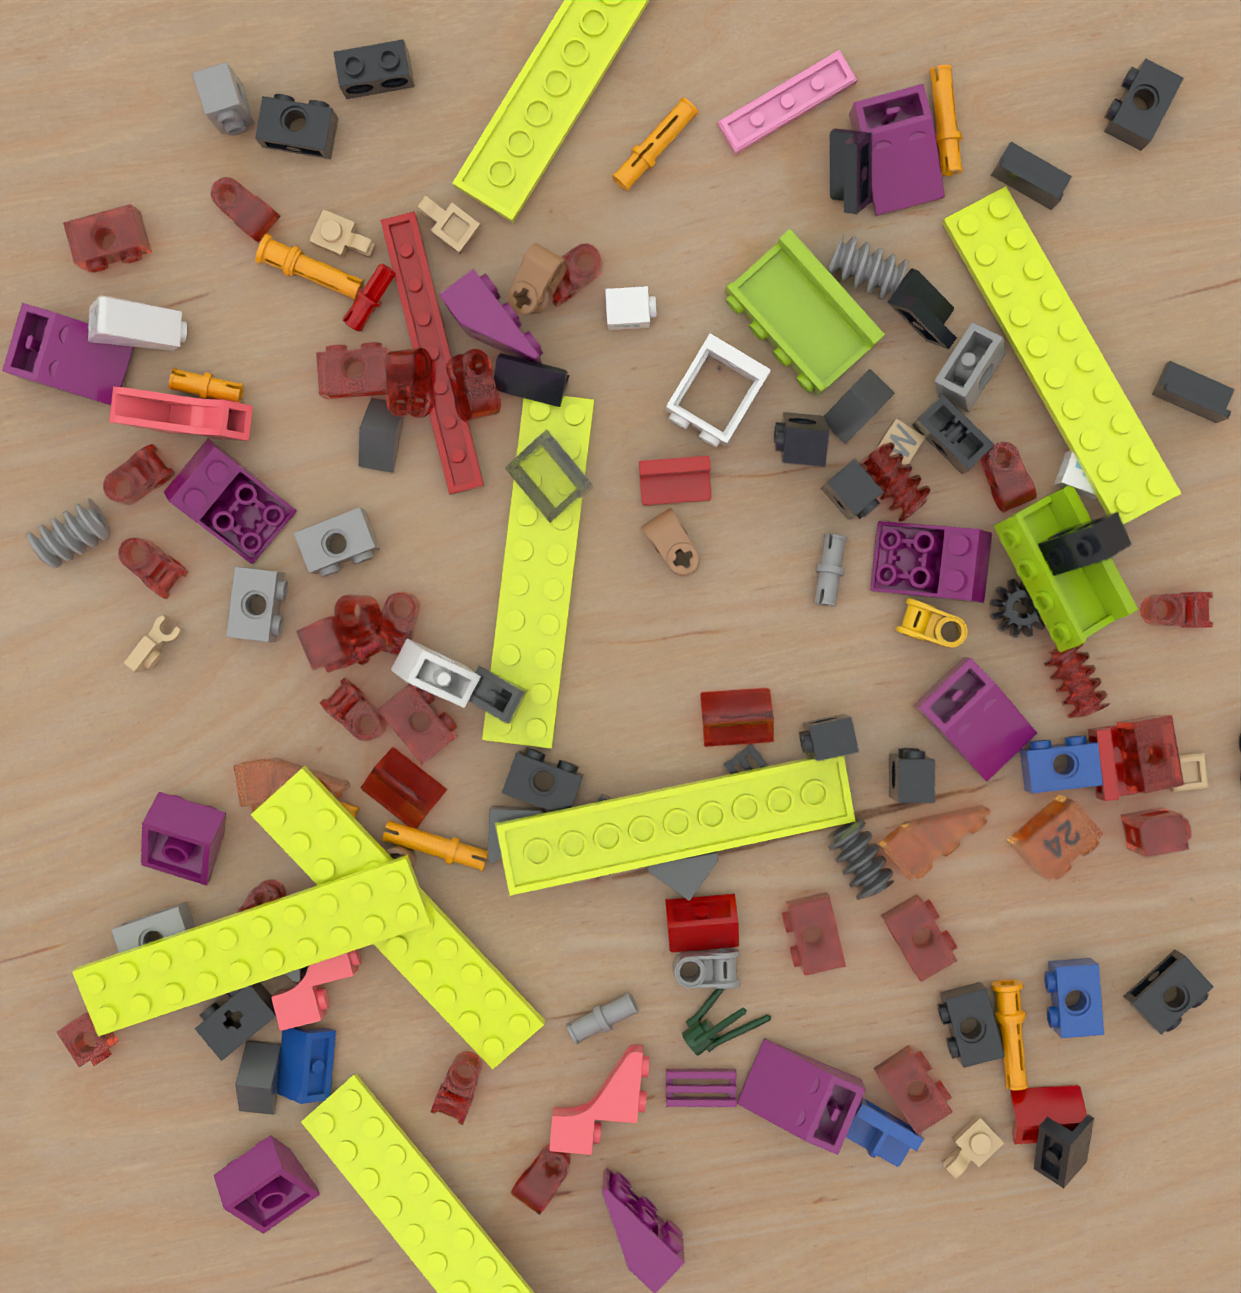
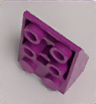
M924 84L854 102L849 113L853 130L872 133V204L875 215L879 216L943 199L945 195L934 124Z
M473 268L439 294L446 308L468 336L508 355L542 363L540 356L543 354L540 344L529 330L525 334L519 329L522 326L519 321L520 318L508 302L503 305L499 303L498 299L501 296L497 292L498 289L486 273L480 277Z
M22 303L2 371L24 380L111 405L113 387H123L134 347L88 342V323Z
M209 438L164 490L167 500L251 564L257 560L297 511Z
M878 521L870 591L984 603L992 533L975 528Z
M963 657L913 705L986 782L1037 734L1035 729L997 684L972 658Z
M764 1038L737 1104L798 1138L838 1155L866 1088L858 1077Z
M606 1168L603 1172L602 1194L628 1269L653 1293H657L685 1263L684 1245L681 1238L683 1233L672 1221L664 1222L656 1214L657 1208L647 1197L642 1196L639 1198L631 1190L632 1185L620 1172L614 1174Z

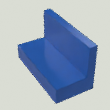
M294 1027L282 1031L277 1094L300 1104L325 1101L330 1096L336 1030L331 1028L304 1030Z

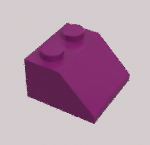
M158 792L142 822L141 865L207 886L223 840L226 812L219 811L212 806H203L185 800L177 795Z
M271 1135L265 1140L258 1142L252 1149L236 1160L231 1161L226 1167L213 1175L224 1210L262 1234L320 1195L318 1188L291 1149Z

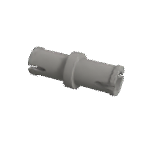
M824 534L821 563L816 566V572L819 573L815 600L813 601L816 605L836 607L840 576H844L845 570L841 567L845 541L847 540L845 536Z
M627 992L625 995L604 1006L601 1004L594 1006L592 1012L573 1022L567 1023V1029L574 1043L579 1044L584 1039L602 1030L604 1032L612 1030V1025L633 1014L639 1013V1009L633 996Z

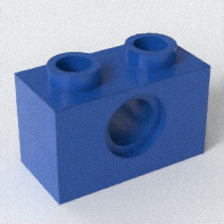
M1085 735L1065 737V744L1051 745V740L1029 742L1030 748L1020 750L1024 790L1033 794L1103 785L1098 743L1087 741ZM1064 754L1068 760L1067 768L1063 772L1057 773L1053 767L1054 759L1058 755Z
M1091 958L1048 961L1049 971L1044 973V983L1047 993H1051L1052 1006L1047 1007L1049 1027L1053 1028L1061 1038L1104 1035L1099 964ZM1073 990H1079L1080 997L1078 1002L1071 1006L1066 1005L1065 998L1067 994Z

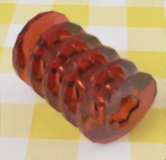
M888 442L870 452L859 464L861 466L866 465L865 471L869 476H875L876 484L879 487L883 486L885 488L880 496L881 501L891 497L894 499L889 510L894 511L899 508L903 510L898 518V521L902 522L927 502L926 498L931 488L928 485L917 488L922 477L918 474L908 477L913 466L911 464L899 466L904 455L896 453L890 456L895 444Z
M1083 644L1062 652L1055 648L1047 653L1051 657L1044 663L1045 667L1056 666L1057 668L1050 676L1051 680L1062 679L1063 681L1055 689L1056 693L1068 692L1069 694L1061 702L1062 706L1074 705V709L1067 715L1068 719L1084 717L1110 705V703H1101L1108 696L1105 690H1095L1102 683L1099 677L1089 678L1095 672V666L1093 664L1083 665L1089 659V653L1077 652Z

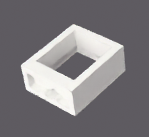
M709 334L666 406V412L671 414L668 419L683 429H687L690 425L701 433L698 437L713 447L717 448L719 443L726 447L771 369L716 336ZM708 356L753 381L752 386L724 432L679 406Z

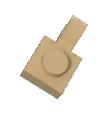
M425 196L417 206L421 214L436 223L431 233L459 254H461L481 227L479 222L454 203H451L445 211Z
M325 209L322 210L309 240L311 244L343 258L348 248L370 258L376 246L372 243L371 239L355 234L357 229L355 222Z
M166 615L159 616L155 620L150 633L144 635L124 661V664L134 672L144 671L146 668L151 670L162 657V653L159 651L164 646V642L177 640L182 635L183 628L176 626L171 634H166L163 626L169 617Z
M976 1115L952 1138L959 1147L942 1161V1164L956 1179L966 1170L971 1160L980 1167L1004 1143Z

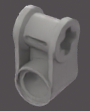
M735 948L681 952L673 960L674 976L681 986L690 989L737 988L740 986V979L737 978L736 958L739 957L740 952ZM691 961L698 964V971L694 976L684 977L680 974V968L684 963ZM724 962H725V974H724V969H723V963H724Z

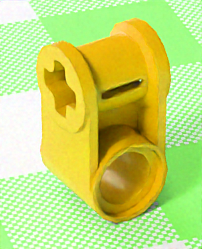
M911 598L906 599L907 610L901 626H897L895 630L905 636L946 648L961 645L967 638L968 633L967 626L961 618ZM919 613L915 626L913 627L916 616ZM946 622H952L958 628V636L952 642H947L941 636V627Z

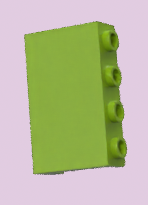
M791 229L785 232L779 238L776 245L735 282L729 283L725 289V294L728 296L725 301L737 315L743 312L751 321V324L748 326L753 334L761 341L764 339L769 341L775 348L772 351L774 357L785 368L790 365L798 374L796 377L797 382L809 394L814 391L819 396L885 335Z
M1070 485L1047 495L993 525L1059 652L1082 645L1087 641L1086 638L1113 621L1129 616L1139 610L1112 558L1053 576L1038 544L1063 529L1091 520L1077 491Z

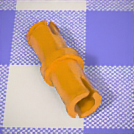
M178 368L172 369L173 374H170L169 390L199 395L201 399L213 398L241 403L244 383L214 378V375L208 372L201 375L179 370Z

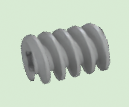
M843 234L828 267L829 273L833 275L840 269L842 282H845L851 275H854L855 288H858L864 281H867L866 293L869 294L877 286L880 287L879 298L882 300L890 292L894 293L904 276L909 261L905 259L896 267L895 254L892 253L883 261V249L878 248L872 255H869L870 244L868 242H865L859 249H856L857 238L853 236L844 244Z
M88 498L90 506L88 510L79 503L76 504L75 507L78 514L76 517L68 511H64L63 515L66 522L64 524L56 518H52L51 523L54 529L52 531L48 530L44 525H40V538H37L32 532L27 533L28 541L41 561L53 568H59L62 565V559L65 561L73 560L74 552L77 554L85 553L86 545L89 547L97 546L98 538L102 540L109 539L110 529L108 522L94 501Z

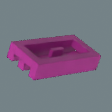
M666 1069V1107H737L736 1069ZM673 1079H729V1084H673ZM673 1093H729V1097L673 1096Z

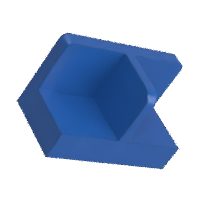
M863 1097L846 1135V1138L864 1147L869 1156L873 1158L879 1156L897 1167L901 1165L909 1149L912 1148L918 1151L924 1140L917 1128Z

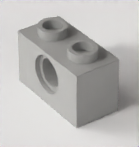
M227 62L192 73L205 115L221 134H240L247 129L246 126L255 124L243 84Z
M972 322L934 380L938 397L944 395L953 405L969 413L1006 355L1003 337Z
M360 507L294 533L308 572L312 574L320 573L321 577L339 572L341 570L339 565L352 560L353 564L356 565L374 558L372 552L380 549L366 511ZM336 535H343L347 541L346 549L340 554H335L330 546L331 540Z
M235 567L226 637L275 642L276 636H280L283 629V615H279L280 601H285L288 590V582L283 580L284 573ZM258 595H261L266 601V609L260 615L255 614L251 608L252 600Z
M187 902L120 924L111 931L120 953L152 942L150 938L152 931H158L164 938L194 928L195 925Z

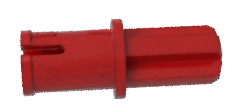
M383 263L379 264L364 289L358 288V295L354 303L342 318L346 325L358 332H362L375 309L382 306L380 298L395 277V271Z

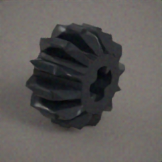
M1010 579L1007 581L1008 590L1001 586L996 588V593L1002 599L990 600L989 604L991 606L999 607V612L992 613L990 617L992 620L1003 619L998 626L1000 632H1004L1010 627V636L1013 638H1017L1021 630L1025 637L1033 636L1032 625L1037 629H1043L1045 625L1039 619L1040 614L1035 608L1022 580L1018 586L1015 579ZM1021 602L1023 606L1027 607L1026 613H1020V617H1018L1019 612L1013 609L1014 603Z

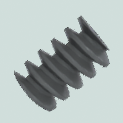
M856 819V822L847 823L828 835V837L833 836L835 838L828 848L829 850L841 849L842 852L835 861L837 863L844 861L849 863L842 873L843 875L855 874L856 877L849 883V886H861L863 888L856 895L857 900L878 894L893 884L894 880L888 881L892 877L893 871L890 868H882L886 863L885 857L875 856L879 851V846L876 843L867 844L872 838L871 832H860L866 824L863 819Z

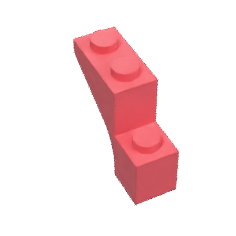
M113 387L109 422L168 434H192L220 440L249 441L253 406L228 400L192 398L125 387Z
M359 949L309 965L303 980L293 986L280 989L271 996L280 1031L318 1022L324 1018L330 1003L326 989H321L320 984L354 976L359 970L358 965L361 964Z
M633 1044L627 1048L598 1093L590 1101L575 1107H554L549 1151L592 1155L593 1143L600 1144L602 1122H595V1120L637 1123L638 1112L645 1113L647 1091H640L641 1077L648 1078L650 1056H643V1045Z

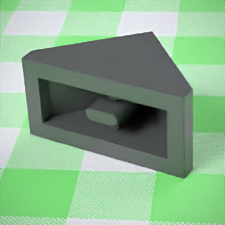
M869 369L824 415L829 429L846 444L895 392Z
M371 397L359 428V467L394 473L406 404Z
M478 666L475 673L481 677L468 701L504 723L510 724L528 690Z
M492 806L489 809L488 860L494 864L501 857L495 823L546 812L541 807Z
M716 851L648 866V872L690 901L718 862V854Z
M249 1040L246 1042L235 1083L239 1111L275 1114L281 1044Z

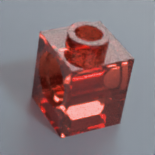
M88 1012L57 1031V1034L78 1067L83 1066L89 1061L93 1066L112 1055L109 1048L118 1042L113 1032L98 1037ZM84 1032L91 1033L95 1037V1047L85 1043Z

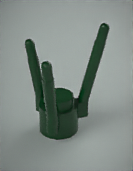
M716 988L696 1014L686 1021L689 1028L682 1032V1036L690 1049L699 1056L706 1050L711 1052L717 1046L769 1022L771 1016L767 1014L719 1036L718 1033L745 1015L747 1010L746 1008H741L715 1026L708 1019L701 1022L703 1016L725 990Z

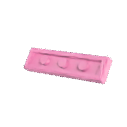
M838 50L718 121L717 125L736 155L856 84L857 79L841 51Z

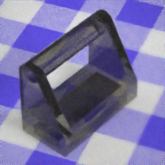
M548 430L539 435L505 467L506 471L549 523L553 522L594 488L593 484ZM541 448L547 452L576 488L556 508L521 466Z

